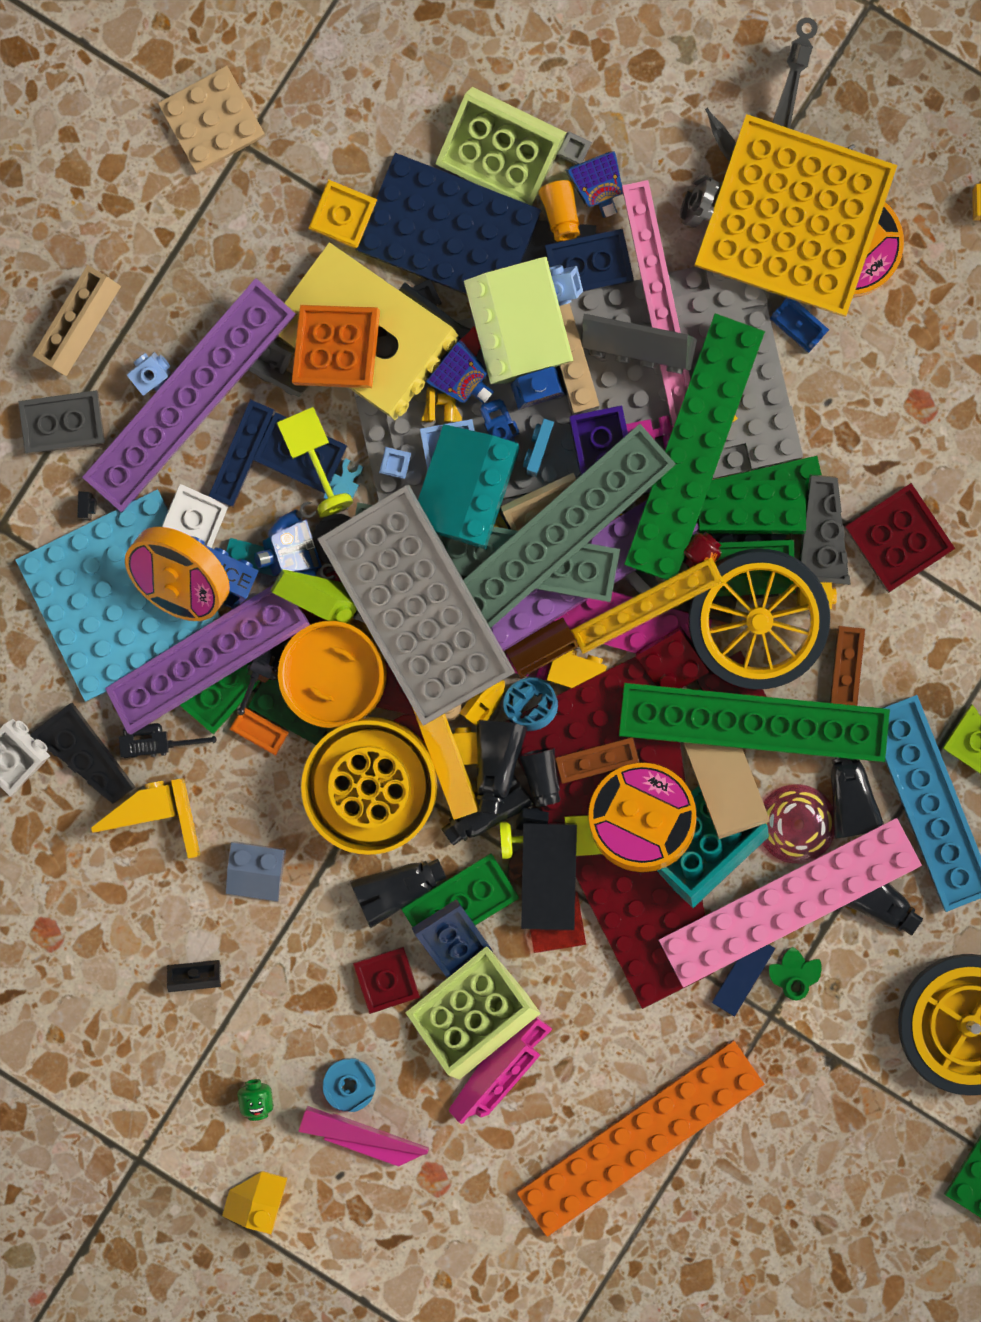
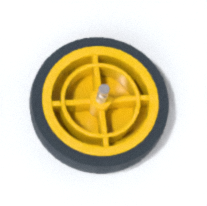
M977 954L953 955L938 960L926 967L914 978L907 988L898 1016V1031L901 1045L912 1067L922 1078L935 1087L959 1095H981V955Z

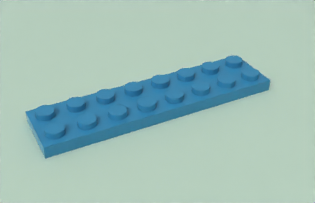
M918 695L886 706L884 708L890 709L885 762L945 912L981 899V854Z

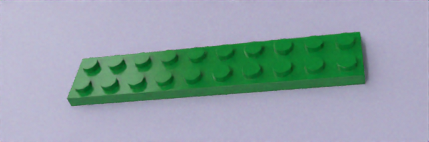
M714 314L665 449L667 455L676 465L652 486L624 563L625 566L664 580L678 575L685 556L684 550L689 545L765 331L719 314Z
M624 683L619 736L885 762L890 709Z

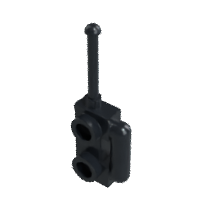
M283 642L252 660L250 665L248 664L246 669L248 670L247 675L251 676L250 683L240 708L237 709L238 715H244V710L255 682L260 680L266 683L268 679L273 681L278 679L279 661L285 648L282 646ZM272 656H274V657H275L274 662H273L272 666H270V665H269L270 660H271Z
M159 723L148 724L133 734L127 733L124 728L123 736H119L120 755L124 758L149 754L151 757H155L159 753H161V756H165L169 752V748H174V746L211 742L214 744L217 741L215 736L180 741L168 740L167 731L163 732L162 726ZM152 734V738L135 740V736Z

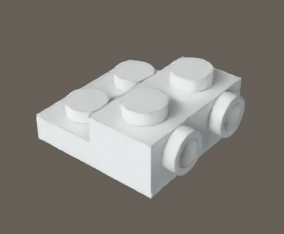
M14 719L8 721L0 728V787L9 796L15 794L26 780L50 757L46 752V744L39 739L34 740L28 734L29 729L26 724Z

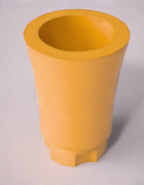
M560 180L541 187L538 194L544 205L555 241L561 242L575 239L580 235L575 204L574 183L568 180Z

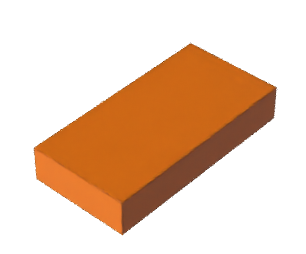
M245 708L244 715L236 717L230 730L276 756L289 732Z

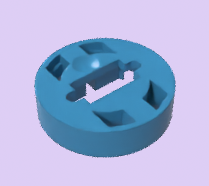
M524 678L514 683L507 690L503 706L511 723L526 726L528 728L527 731H535L547 726L554 719L558 710V700L553 688L546 681L539 678ZM540 694H543L538 707L534 708L528 716L521 719L522 713L520 711L534 695L538 697ZM511 699H513V706L510 705ZM548 702L552 704L550 710L548 709Z

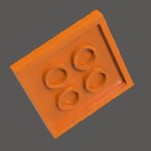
M300 305L292 383L301 386L372 388L380 317L378 307Z

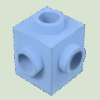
M556 265L549 268L559 306L570 303L572 299H577L583 292L577 266L563 268L562 265Z
M153 352L148 356L144 353L133 362L135 367L128 372L127 376L144 396L153 388L157 392L165 383L166 378L171 373L169 371L170 365L162 355L158 356Z

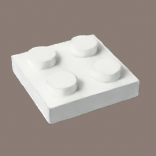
M180 484L162 527L175 529L189 536L200 538L205 542L204 545L212 548L229 505Z

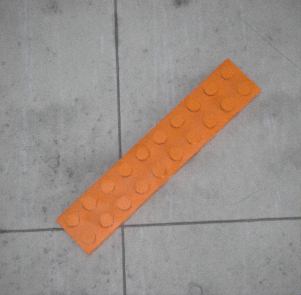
M732 1040L518 1190L517 1194L548 1237L765 1084L739 1046Z

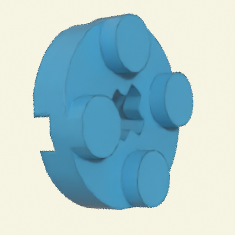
M344 1058L336 1061L328 1068L323 1079V1093L326 1100L332 1107L342 1111L356 1112L363 1109L370 1103L376 1090V1079L372 1069L365 1062L357 1058ZM348 1078L349 1080L354 1079L356 1081L354 1085L355 1091L351 1092L349 1089L344 1090L342 1088L345 1084L344 1079Z

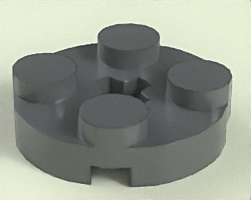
M704 174L699 175L692 184L696 185L693 192L687 191L681 206L680 218L684 219L682 223L692 228H696L703 220H710L714 212V207L711 205L720 189L718 181Z

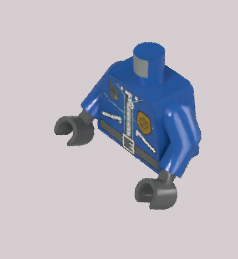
M305 502L301 505L299 511L295 509L279 517L268 530V538L263 540L264 551L254 554L255 564L258 568L270 565L274 576H279L282 569L329 580L336 578L335 575L326 577L325 571L328 568L334 567L331 564L321 566L307 519L302 521V517L310 518L316 515L317 511L310 515L305 512V506L312 502Z

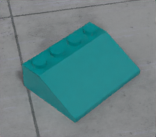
M443 424L418 498V502L438 535L484 550L487 549L520 450L518 443L497 436Z
M699 785L691 792L696 807V829L692 842L678 860L665 868L657 870L673 890L692 908L704 899L769 837L768 825L762 824L719 839Z

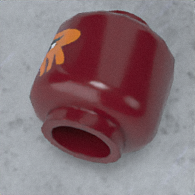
M706 531L703 534L695 533L684 550L686 558L683 562L690 568L709 558H713L714 562H716L721 556V550L719 549L721 544Z

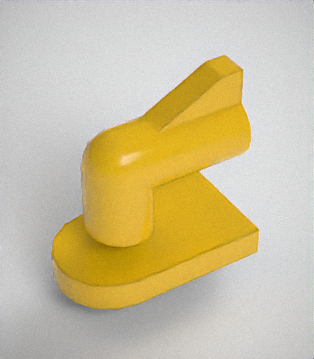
M427 387L426 405L421 421L433 422L435 420L434 387ZM437 393L436 405H444V422L462 421V417L456 407V399L446 393Z

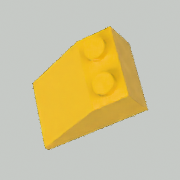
M164 781L145 784V790L136 792L92 826V833L177 816L172 786H164Z

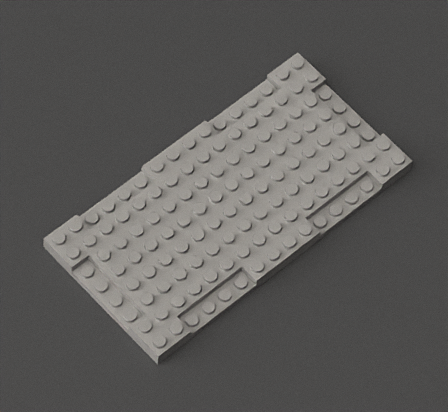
M698 267L669 272L668 275L680 332L697 339L692 366L689 371L690 379L715 313L765 331L735 414L738 419L731 425L712 479L802 459V448L792 406L789 403L767 308L768 302L765 290ZM641 279L612 287L585 291L577 299H572L570 302L582 347L584 314L651 327ZM473 317L457 321L467 328L472 329L473 326L476 328ZM392 334L377 337L376 356L381 359L393 357L399 346L396 337ZM583 348L600 405L598 410L622 405L626 424L651 419L652 428L658 429L660 428L659 417L669 416L670 424L672 425L659 364H657L656 369L640 366V360L631 359V363L615 361L616 355L606 354L605 358L589 355L590 350ZM480 349L477 358L486 368L483 353ZM446 351V353L440 359L441 362L444 360V358L448 355L449 352ZM430 373L426 378L422 391L414 395L409 401L407 411L402 416H398L396 420H393L354 392L378 501L383 500L406 485L410 486L417 500L419 498L428 471L420 429L448 424L444 422V405H436L437 393L444 392L435 387V420L433 422L421 421L426 405L427 387H433L426 381L433 373ZM487 375L482 382L492 389L494 393L486 403L496 399L503 400L511 420L516 422L520 432L514 438L515 442L519 444L520 450L501 506L571 473H574L576 479H578L580 472L569 424V416H572V411L567 394L518 410L510 385L512 382L490 384L489 376ZM473 395L465 403L456 399V407L462 417V421L472 419L474 431L488 434L480 411L483 403ZM501 410L489 413L491 419L502 415ZM547 419L553 421L554 426L537 477L535 478L526 475L527 468L523 467V463L528 449H534L535 442H532V436L536 424L542 425L543 420ZM513 424L509 425L512 434H515L516 431ZM655 438V441L665 451L663 438ZM385 447L411 453L405 480L379 473ZM652 486L642 495L650 494ZM500 507L499 513L502 519L504 520L505 524L508 526L509 524Z

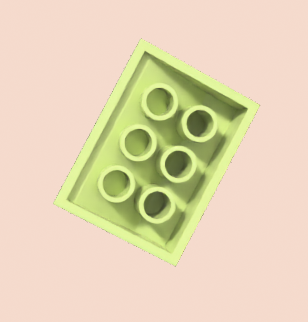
M471 87L464 95L435 164L477 185L532 206L567 132Z
M547 257L487 272L464 281L490 384L509 383L520 376L573 361Z
M487 946L406 1012L447 1075L459 1080L541 1014L527 993Z

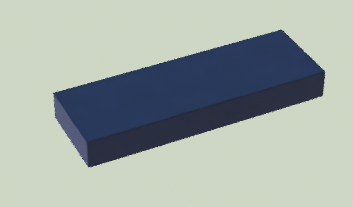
M768 944L737 960L713 998L712 1003L735 1017L776 948Z

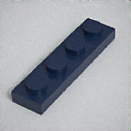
M250 399L209 497L234 508L254 462L255 454L275 413L274 409Z

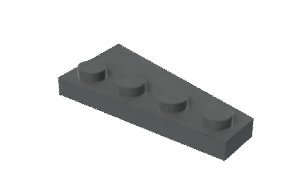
M810 474L806 499V533L802 534L799 561L804 563L817 576L820 582L851 585L847 566V552L845 550L844 526L842 525L838 478L835 476Z

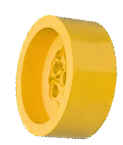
M365 717L335 728L314 747L306 761L302 774V800L309 820L327 841L340 849L356 854H381L403 846L415 837L425 825L436 803L438 776L426 744L415 732L390 719ZM359 754L365 757L367 763L364 768L359 769L353 765L352 760L355 755ZM381 759H389L392 762L393 770L391 772L385 773L380 770L379 762ZM343 775L349 779L350 786L348 789H340L337 786L336 779L338 776ZM363 781H374L376 791L374 793H366L362 788ZM391 784H399L403 789L402 796L396 798L391 796L389 786ZM351 800L356 801L360 807L359 813L350 814L346 810V803ZM378 804L384 806L386 816L383 818L375 817L372 813L373 806Z

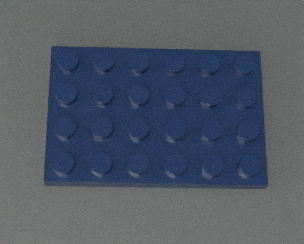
M395 152L377 195V202L359 246L355 250L467 295L464 284L465 280L521 263L542 210Z

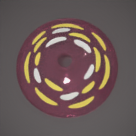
M792 784L780 787L764 800L763 803L770 822L765 823L768 825L769 837L762 844L771 855L787 863L800 864L817 859L830 847L834 839L833 807L820 791L807 785ZM798 819L803 821V827L799 830L794 827V822Z

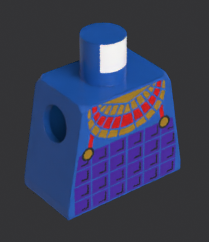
M609 151L565 169L566 174L571 182L574 183V187L586 207L598 204L603 218L618 212L613 198L623 194L615 151Z
M461 340L455 344L426 381L428 384L462 403H465L473 395L485 404L494 393L492 389L482 382L488 375L487 369Z
M555 367L520 376L510 384L518 410L566 395L559 369Z

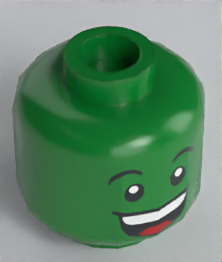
M260 1079L246 1081L245 1085L237 1092L239 1111L250 1121H259L267 1118L274 1108L272 1089L268 1084L261 1083Z

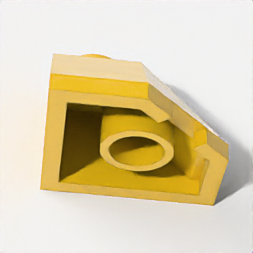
M261 1171L243 1183L236 1185L229 1190L222 1216L245 1228L272 1234L287 1177Z

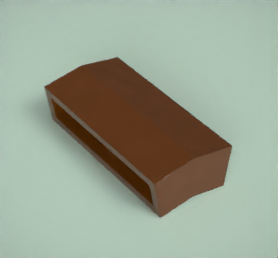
M562 617L505 651L519 677L522 678L578 648L579 645Z

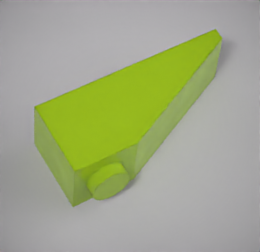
M282 569L271 588L273 594L325 620L349 623L357 611L342 582Z

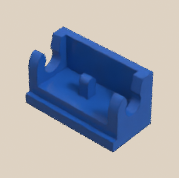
M786 298L770 317L774 324L808 353L829 331L824 324L800 303Z

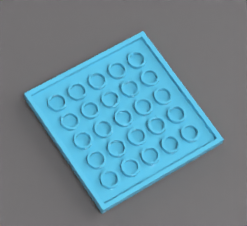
M158 489L131 502L122 513L117 509L15 559L85 702L107 692L106 687L221 617L219 611L213 617L204 621H188L174 617L148 601L134 586L127 573L125 555L129 547L142 531L151 527H162L167 515L168 508Z

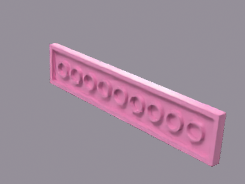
M895 818L659 939V942L684 988L919 868L922 864L901 824Z

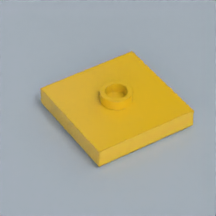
M328 179L309 225V230L356 249L359 246L377 199Z

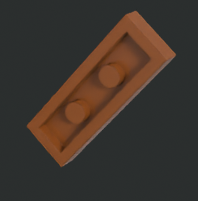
M838 626L830 703L858 705L865 638L864 628Z
M633 737L555 758L562 784L639 763Z

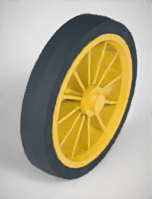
M772 549L742 550L718 561L716 566L724 582L692 598L689 607L688 622L690 636L701 660L723 680L748 689L776 688L802 676L821 655L830 630L829 601L817 576L798 559ZM749 571H771L761 606H757ZM744 572L747 573L755 605L753 608L727 584L730 579ZM775 572L793 581L794 583L766 609L765 606ZM724 585L749 613L712 603L713 599ZM797 586L803 592L808 602L806 605L771 613ZM710 608L745 617L746 620L709 628ZM805 610L810 611L808 630L773 620V618ZM744 625L748 626L722 651L717 647L711 636L712 633ZM772 626L806 634V637L798 650L794 652L773 631ZM751 631L753 634L744 665L728 658L725 654ZM768 631L791 654L789 658L775 665H772L765 638V633ZM757 634H762L769 662L767 667L748 666Z

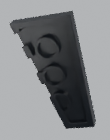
M73 703L67 705L30 734L33 739H39L44 742L50 753L59 757L68 765V768L82 776L91 787L112 804L136 788Z

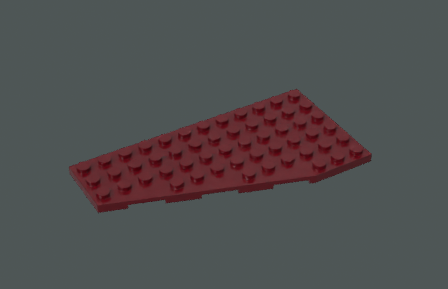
M635 656L557 695L558 710L554 719L547 726L539 730L526 732L520 754L555 747L556 758L631 738L619 736L624 683L656 686ZM548 702V709L550 710L552 704ZM538 705L523 712L520 718L528 716ZM633 738L639 763H651L665 767L678 775L686 784L680 742ZM518 757V762L525 774L520 758ZM556 763L560 791H558L560 802L541 806L543 811L549 812L548 822L565 823V817L589 815V806L594 791L601 781L615 770L562 784ZM603 854L576 856V878L641 1008L644 1009L683 989L659 939L704 917L703 899L692 908L673 890L657 870L650 872L626 870L613 864Z

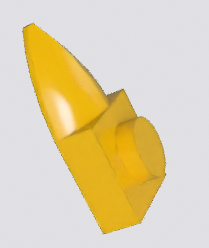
M502 680L481 692L480 695L478 694L469 699L459 714L476 727L477 721H487L501 701L505 681Z

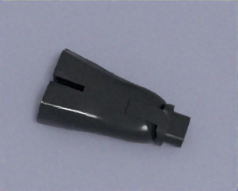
M477 721L478 766L476 786L479 795L477 800L480 801L479 813L499 814L500 804H504V798H506L511 788L515 766L528 729L526 726L509 722Z
M834 757L835 759L831 760L832 764H834L831 770L835 839L866 834L884 825L866 770L861 761Z
M513 775L510 791L506 798H504V804H500L498 815L475 812L455 820L451 817L449 819L450 823L441 830L454 846L462 839L466 841L468 839L467 836L472 838L485 833L500 822L521 813L523 808H529L535 805V803L515 775ZM476 790V791L474 792V794H475V797H476V800H477V796H479V795H478L477 790Z
M438 859L429 863L425 860L423 865L422 863L406 864L384 872L351 880L350 884L367 923L372 928L428 893L432 886H437L436 882L445 879L446 875Z
M890 883L845 905L887 927L896 928L898 931L904 930L911 936L923 921V918L915 913V908L911 907L908 900Z

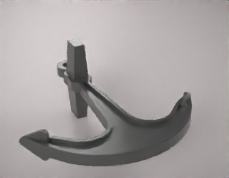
M802 18L796 24V33L799 38L791 42L787 58L790 71L772 123L789 129L791 127L800 73L808 67L813 49L809 39L816 35L818 29L817 23L811 18ZM805 23L811 25V31L807 34L802 31V26ZM707 107L705 111L708 114L712 133L720 150L730 162L736 142L726 127ZM852 144L845 148L852 150L853 148H855V145Z

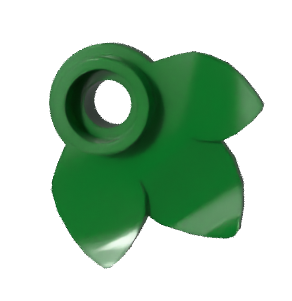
M794 947L788 949L784 954L782 965H769L771 981L783 989L786 997L795 1001L806 997L809 992V986L819 981L822 971L820 959L805 962L802 954ZM794 982L800 984V989L797 992L791 990V985Z

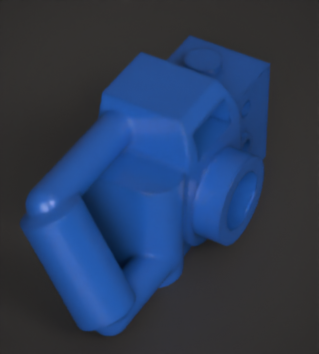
M496 399L482 404L480 411L488 434L515 442L514 438L520 432L516 422L511 420L504 401ZM501 410V416L493 419L490 418L489 413ZM513 424L516 431L515 434H512L509 425Z

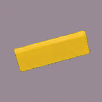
M185 779L172 780L171 783L188 859L198 857L201 853Z

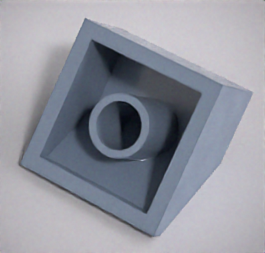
M236 841L231 842L227 867L226 894L278 902L286 849Z

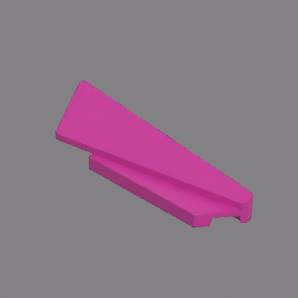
M537 1016L484 1059L449 1108V1112L460 1124H463L469 1116L476 1114L481 1118L489 1115L539 1058L540 1054L533 1047L549 1034L552 1028Z
M307 1106L299 1128L301 1133L323 1136L326 1141L398 1167L428 1154L429 1147Z

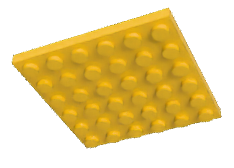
M746 114L694 266L846 317L898 165Z

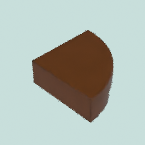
M522 847L509 860L508 878L510 883L522 877Z

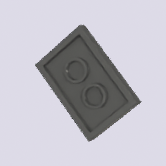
M97 390L18 401L26 454L105 444L99 393Z

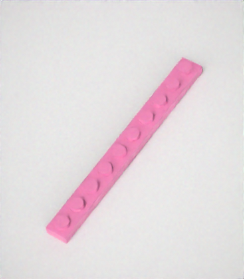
M649 181L622 185L651 327L681 333ZM659 365L670 418L674 427L691 380L689 370L684 369L682 374L666 371L667 366Z

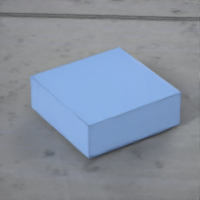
M385 447L379 473L405 480L411 453Z

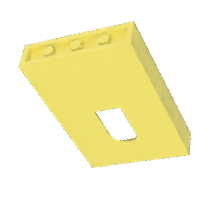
M329 242L286 300L285 304L297 315L277 336V338L290 347L296 348L300 305L378 307L380 310L379 326L396 337L399 344L398 350L389 359H381L375 355L372 388L350 389L390 418L396 420L398 416H402L407 411L412 397L422 391L426 378L440 365V359L446 351L449 352L455 346L458 334L453 327Z

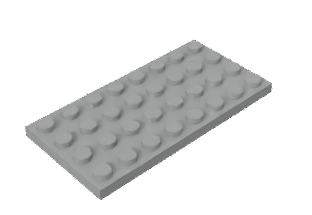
M409 485L402 487L318 538L319 543L422 725H426L515 673Z

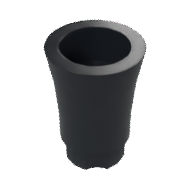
M555 747L520 754L519 758L529 783L531 796L534 797L535 805L540 807L560 802Z

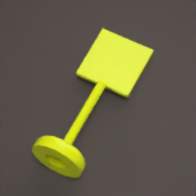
M314 407L277 422L292 458L294 459L308 452L328 497L317 507L319 517H327L350 507L353 504L351 495L347 493L333 494L314 449L328 444L329 441Z
M589 815L565 817V823H577L576 856L602 854L593 840ZM500 822L502 859H508L513 854L512 843H523V836L512 837L510 824L508 822Z

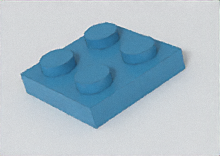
M544 419L542 425L536 424L532 436V442H535L533 450L528 449L523 463V467L527 468L526 475L537 477L553 430V421Z

